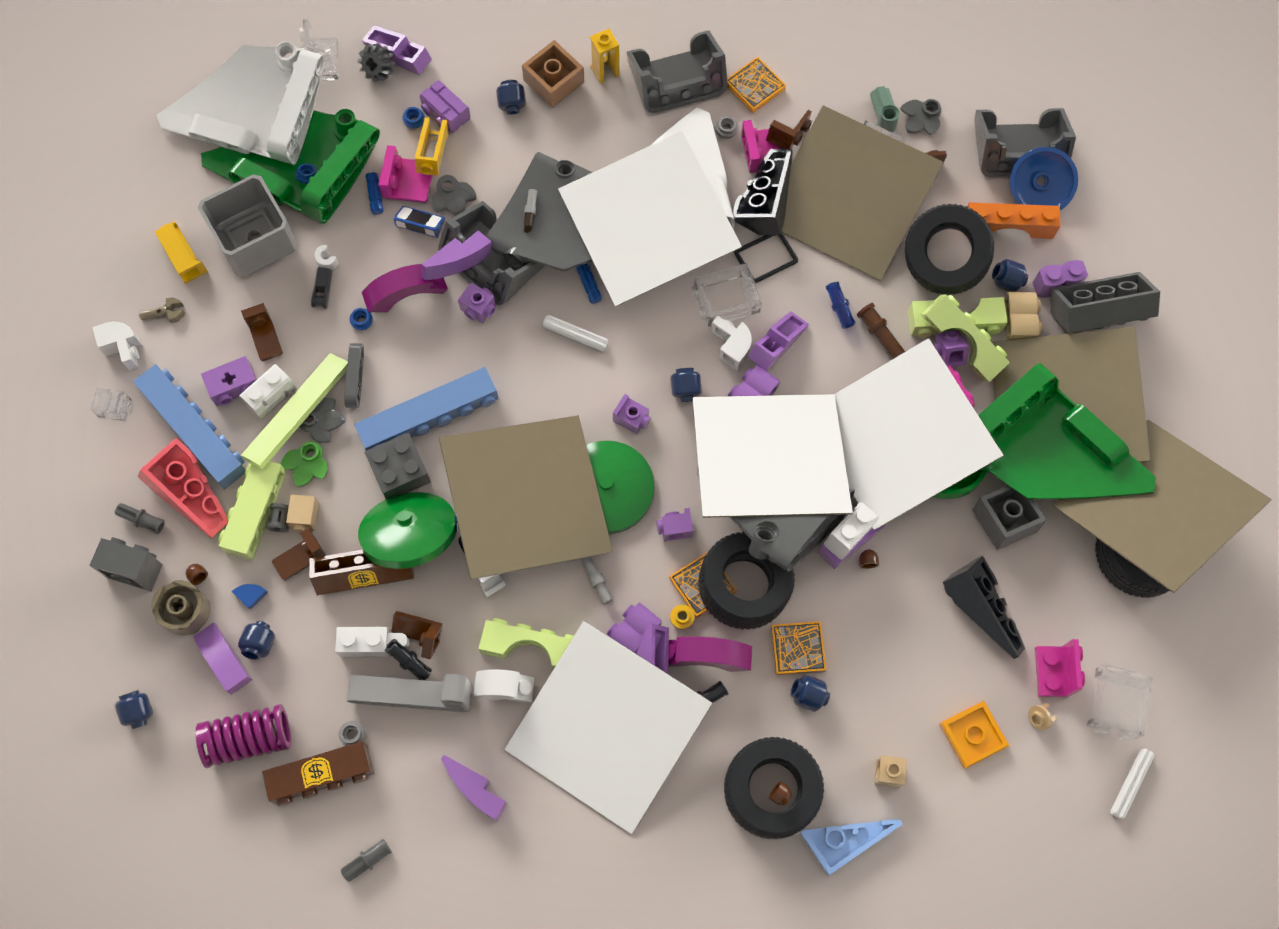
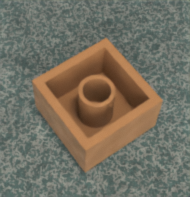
M555 40L522 65L523 80L552 108L584 83V67Z

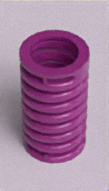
M282 704L275 705L272 712L268 707H265L262 710V714L256 709L252 712V715L249 712H244L242 717L240 714H235L232 718L229 716L224 717L223 720L217 718L212 724L210 721H204L196 725L197 750L205 768H210L213 764L220 766L224 762L232 763L234 760L241 761L244 758L250 759L254 755L259 757L264 753L271 754L273 751L280 752L291 748L289 720ZM273 719L275 720V724H276V728H277V739H276V736H275V726H274V721H273ZM205 743L207 746V755L205 753L203 746Z

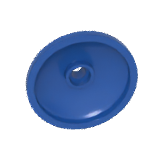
M1039 147L1023 154L1014 164L1009 178L1010 193L1016 204L1060 206V210L1070 203L1078 187V172L1073 160L1063 151L1052 147ZM1039 177H1043L1044 183L1042 185L1037 184V179Z

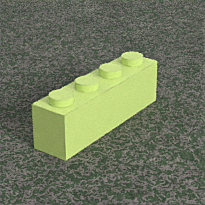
M269 461L263 469L251 463L248 464L245 471V481L237 490L236 504L228 513L226 529L222 530L219 536V547L225 553L253 560L271 514L270 504L275 503L286 475V470L281 464Z

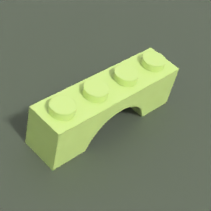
M940 295L920 315L935 331L954 328L963 332L971 344L972 352L968 366L983 381L990 382L1010 363L1005 358L1007 353L1000 346L997 345L995 347L989 341L991 336L984 329L979 330L974 325L975 319L968 312L963 313L958 308L960 304L953 296Z
M1004 297L981 298L975 310L970 313L976 321L974 325L979 330L984 329L989 335L1002 332L1008 323ZM935 300L912 301L908 309L911 336L927 338L931 335H936V333L949 330L956 331L957 329L950 328L944 331H935L920 315Z
M493 618V621H485L478 649L481 654L505 659L513 649L519 646L534 645L540 647L548 654L552 669L554 670L574 635L556 636L555 632L551 630L541 629V632L531 630L532 627L525 624L511 626L507 625L505 620Z

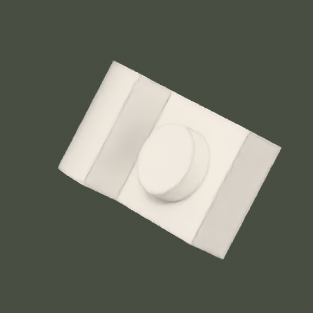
M717 316L712 322L711 332L725 341V344L720 349L719 359L738 371L748 358L752 342L750 330L743 322L735 328L731 321Z
M112 321L92 327L97 346L105 356L119 352L122 363L129 371L139 368L136 360L139 359V353L136 347L142 345V343L129 326L121 322Z
M509 670L476 671L474 697L494 701L508 699L531 703L534 677L520 675V672Z

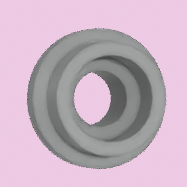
M725 116L717 122L716 131L723 138H731L736 135L738 124L734 118Z
M355 721L343 724L339 730V739L345 746L361 742L365 736L364 728ZM351 730L356 731V737L353 739L348 738V733Z

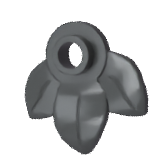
M914 99L901 106L900 110L909 116L905 125L906 131L917 133L924 129L929 135H932L939 129V117L942 109L937 100L928 99L921 102Z
M444 175L437 181V191L432 197V205L436 213L447 208L449 212L456 216L465 211L466 201L476 200L477 196L474 189L468 183L458 182L455 177ZM448 182L451 183L452 187L446 189L443 185Z
M323 398L307 417H313V421L307 423L305 419L300 428L305 432H310L315 441L329 443L331 442L330 431L342 426L346 420L338 411L333 410L336 404L335 399Z

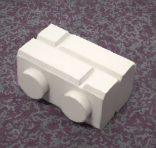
M274 364L239 396L262 419L283 401L286 395L292 393L296 387L289 376Z
M861 502L853 509V513L849 514L824 542L825 547L841 560L858 544L879 519L872 510Z

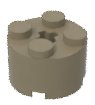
M175 580L166 586L163 585L156 591L152 599L151 608L158 624L176 635H193L199 632L206 623L210 613V602L190 582Z

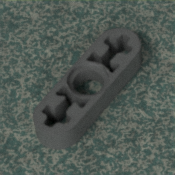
M350 343L345 385L346 408H359L364 365V345L362 343Z

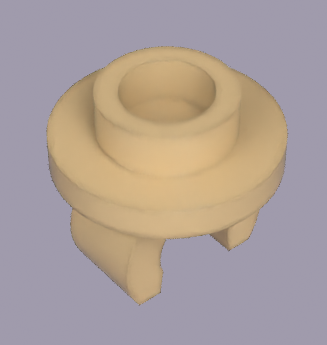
M1048 703L1042 706L1035 705L1028 712L1031 724L1038 730H1046L1057 719L1056 715L1051 717L1047 710L1050 707Z

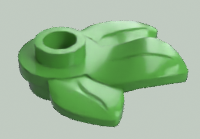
M312 441L304 443L300 449L287 452L280 463L285 470H293L294 482L298 487L308 484L314 476L324 479L328 471V464L322 457L323 450L321 446ZM310 451H315L314 456H307Z

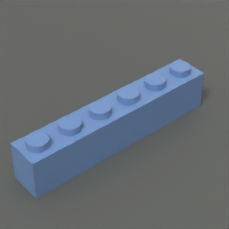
M155 364L133 381L134 384L225 490L245 474L246 470L242 466L245 461L237 451L233 454L228 449L231 444L222 434L218 437L213 432L217 428L209 418L202 419L200 414L203 411L194 401L189 403L185 399L189 395L179 384L177 387L173 385L174 377L166 368L161 370Z
M483 367L361 420L354 425L367 451L408 432L411 437L425 435L430 429L438 425L445 426L452 419L459 416H468L479 407L491 406L499 398L486 367Z

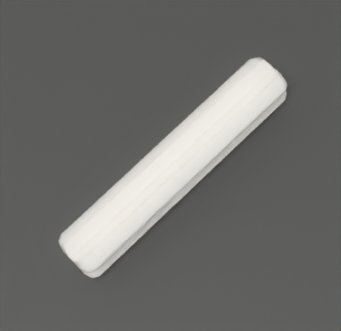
M547 315L543 321L544 328L599 351H605L608 345V339L551 315Z
M1143 748L1139 751L1110 811L1116 818L1124 819L1150 767L1154 753Z

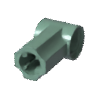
M885 86L877 87L870 93L878 119L877 128L882 133L889 134L894 132L897 127L900 111L894 105L889 88H885Z

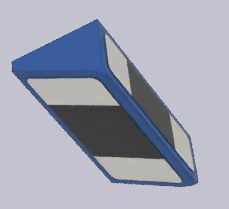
M402 206L393 220L397 227L438 238L445 217Z

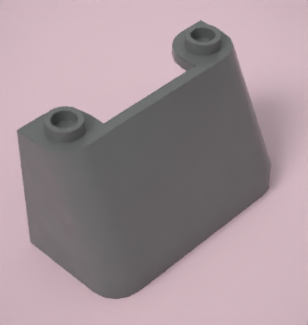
M709 30L697 33L691 38L690 51L650 61L648 53L643 49L627 51L631 72L642 103L648 112L657 113L722 95L727 89L725 54Z
M1051 108L1044 111L1040 116L1038 124L996 125L997 117L993 111L976 110L974 124L979 166L985 176H1010L1016 161L1026 152L1039 147L1056 148L1066 153L1070 158L1072 157L1076 135L1064 108Z
M481 201L447 220L439 242L438 251L454 238L463 243L477 231L486 237L497 221L495 211L484 201ZM491 250L490 256L473 267L459 272V274L468 282L475 284L481 289L482 287L489 289L494 294L495 304L502 305L509 301L544 265L530 261L525 262L522 267L516 268L510 265L504 256Z

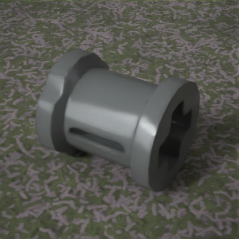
M282 503L270 504L271 516L266 529L274 532H288L289 527L286 520L289 506Z

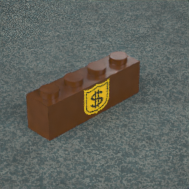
M362 550L310 558L309 578L318 596L414 579V567L402 569L382 567L370 561Z
M361 741L264 770L262 774L268 801L273 804L277 803V806H284L293 803V798L302 796L303 799L317 796L318 791L328 788V791L342 788L345 782L353 780V783H360L366 781L369 775L374 774L368 746L365 742Z

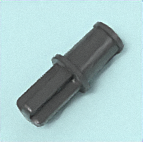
M119 503L115 509V515L133 522L135 527L140 526L155 534H159L164 527L165 520L146 513L145 509L139 511L122 503Z
M382 839L366 852L361 851L360 856L341 869V873L345 880L350 882L367 869L372 870L374 864L388 854H391L392 851L385 840Z

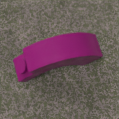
M415 264L397 268L373 280L361 293L368 312H388L397 302L408 296L422 293L444 294L448 288L444 277L424 280L422 278V264Z
M684 636L677 637V640H669L668 667L696 665L720 668L729 672L751 671V645L734 640Z

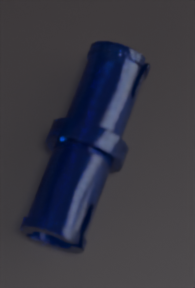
M837 281L828 284L825 288L833 304L831 308L833 311H836L842 329L854 326L856 321L849 308L850 302L848 299H845L840 283Z

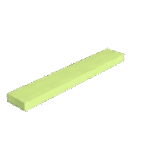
M330 353L242 453L243 460L263 469L346 373L348 361Z

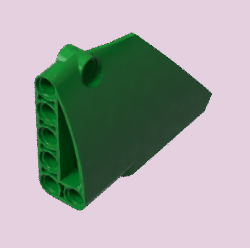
M341 109L335 115L313 110L304 144L295 165L252 152L244 154L224 147H218L201 153L202 167L233 183H237L253 174L261 176L278 206L285 204L325 224L338 209L362 172L379 139L380 130L362 120L355 119V114L350 109ZM304 163L312 164L318 171L314 177L311 176L309 178L308 184L299 182L295 177L296 170Z
M1041 363L1032 367L978 415L1004 455L980 470L990 472L1026 499H1082L1154 493L1156 477L1129 453L1130 450L1126 443L1085 406L1079 403L1076 405L1059 389V379Z

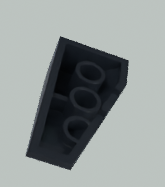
M792 149L769 150L758 167V173L753 180L750 179L746 184L747 189L735 201L733 216L736 223L758 235H781L786 212Z
M982 555L952 573L942 583L944 584L946 594L952 598L954 603L1013 659H1016L1025 650V646L1014 620L1006 615L1005 606H1007L1005 598H999L995 589V585H998L997 579Z

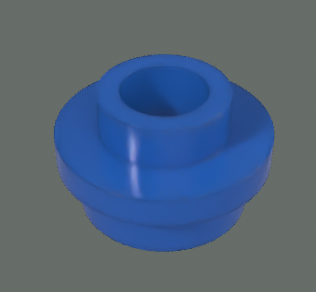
M409 107L405 110L403 122L408 128L416 129L424 123L425 116L422 110L417 107Z
M304 163L296 170L295 177L299 182L308 184L309 178L311 176L314 177L318 171L312 164Z
M357 308L351 313L349 321L354 329L363 331L372 325L373 316L367 309ZM360 318H365L364 322H358Z

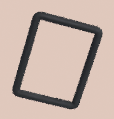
M782 232L779 237L792 256L793 261L755 279L739 252L775 235H764L734 251L736 258L752 283H757L798 263V257Z

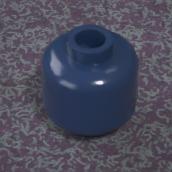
M517 80L502 81L500 86L497 87L498 107L506 111L507 114H517L526 105L524 87Z
M1005 259L995 265L992 271V279L997 287L1015 292L1026 285L1028 274H1026L1025 265Z
M694 368L676 369V373L670 377L672 395L680 398L681 402H692L693 397L699 396L702 393L701 375L694 371Z
M262 621L246 625L238 641L241 654L251 660H259L266 657L274 643L275 634L270 629V625Z
M804 675L800 679L797 678L791 688L790 695L793 697L795 705L813 712L818 711L822 706L825 707L830 698L826 683L809 675Z
M139 690L119 696V701L115 704L120 724L123 726L131 725L132 729L146 725V719L153 715L148 695L140 693Z

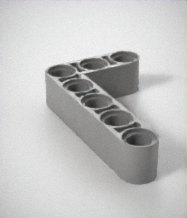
M445 674L443 682L351 675L347 702L365 705L469 712L472 685L466 676L457 674Z

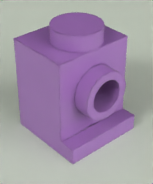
M624 394L613 411V421L635 434H638L641 428L645 429L651 419L649 417V409L630 399L626 394ZM632 411L636 413V415L632 416L629 414V412Z
M685 508L682 514L678 511L666 513L665 516L661 517V520L656 521L658 535L663 534L664 542L693 537L690 508Z

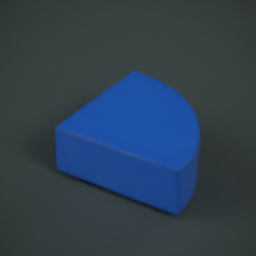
M255 584L241 585L231 591L249 609H252L268 593L263 587Z

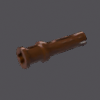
M874 303L866 305L856 314L868 326V332L877 336L893 359L906 352L887 328V320L881 318L875 310Z

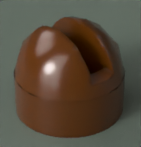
M867 549L860 554V568L871 569L879 566V557L874 550Z
M191 564L186 569L185 575L191 584L198 585L207 578L208 572L200 564Z
M779 781L770 792L768 798L778 805H785L787 800L791 799L792 793L787 785Z

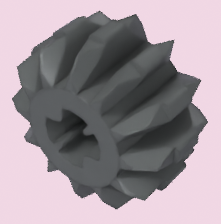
M380 43L368 44L364 47V50L358 53L361 58L357 62L362 65L359 71L366 72L365 78H372L373 82L384 81L394 72L392 66L396 62L391 60L393 53H387L388 46L381 47Z

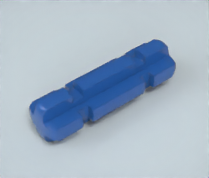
M376 172L367 173L366 182L371 213L374 215L382 214L383 204L378 175Z
M585 263L577 266V272L581 277L580 279L588 294L590 303L600 302L602 296L590 271L589 264Z

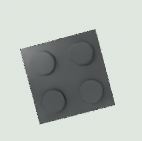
M409 432L364 452L385 499L411 492L431 483Z
M1009 486L980 497L972 509L997 550L1037 533L1046 522V518L1033 499H1026Z
M112 537L111 540L101 538L89 566L108 579L152 592L163 564L156 559L157 556L149 552L148 548L137 544L134 547L126 545L125 541Z

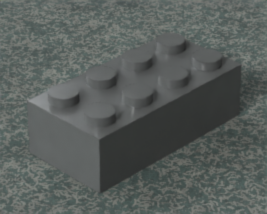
M1141 272L1051 289V313L1068 333H1079L1089 329H1102L1105 326L1123 325L1137 320L1145 321L1159 315L1160 291Z

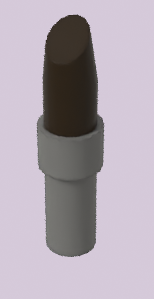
M529 189L527 204L524 210L525 233L531 231L536 214L538 191L535 189Z

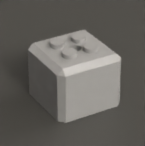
M253 174L201 200L198 209L236 276L245 277L295 252L298 244L291 228L261 176ZM252 235H260L259 238L251 242L249 241Z

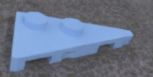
M898 819L806 829L801 831L800 835L829 876L900 827L903 823Z

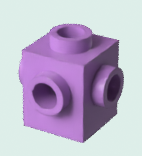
M473 283L469 284L458 299L460 310L473 321L478 320L484 323L487 317H492L496 310L494 294L485 287L481 289Z
M959 330L936 333V340L933 346L945 365H950L951 367L966 365L969 345Z

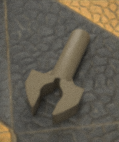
M166 298V304L163 307L140 311L139 318L141 320H148L165 316L170 323L178 322L185 313L183 310L172 312L175 307H183L184 305L176 298Z

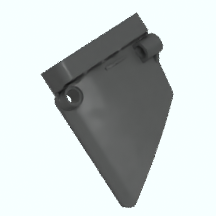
M537 152L507 206L486 236L492 241L491 250L504 256L505 260L516 268H520L525 262L531 261L560 271H567L593 261L558 190L593 172L571 161H557ZM529 189H535L538 191L536 214L531 231L525 233L524 210L527 204Z

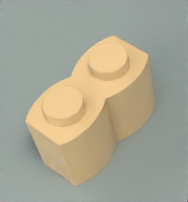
M1008 292L1004 298L1008 322L1005 326L1006 339L1032 338L1041 335L1043 325L1042 321H1039L1037 314L1041 310V301L1037 299L1036 292Z

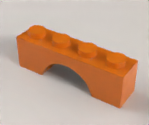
M969 202L967 205L969 209L971 208L978 212L986 220L992 232L1001 229H1020L1026 231L1031 238L1053 239L1061 227L1060 206Z

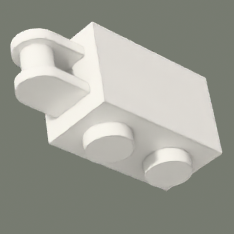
M337 627L335 652L341 658L390 657L385 652V649L391 640L397 639L406 649L409 648L410 641L405 634L391 633L387 627Z

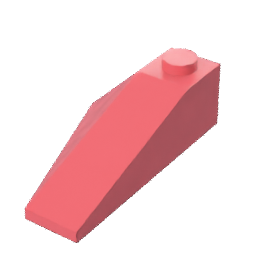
M177 438L140 469L139 479L211 539L228 524L227 515L211 490L195 455Z

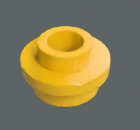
M677 605L670 613V621L678 629H687L694 622V612L687 605ZM685 613L687 618L680 620L678 614Z

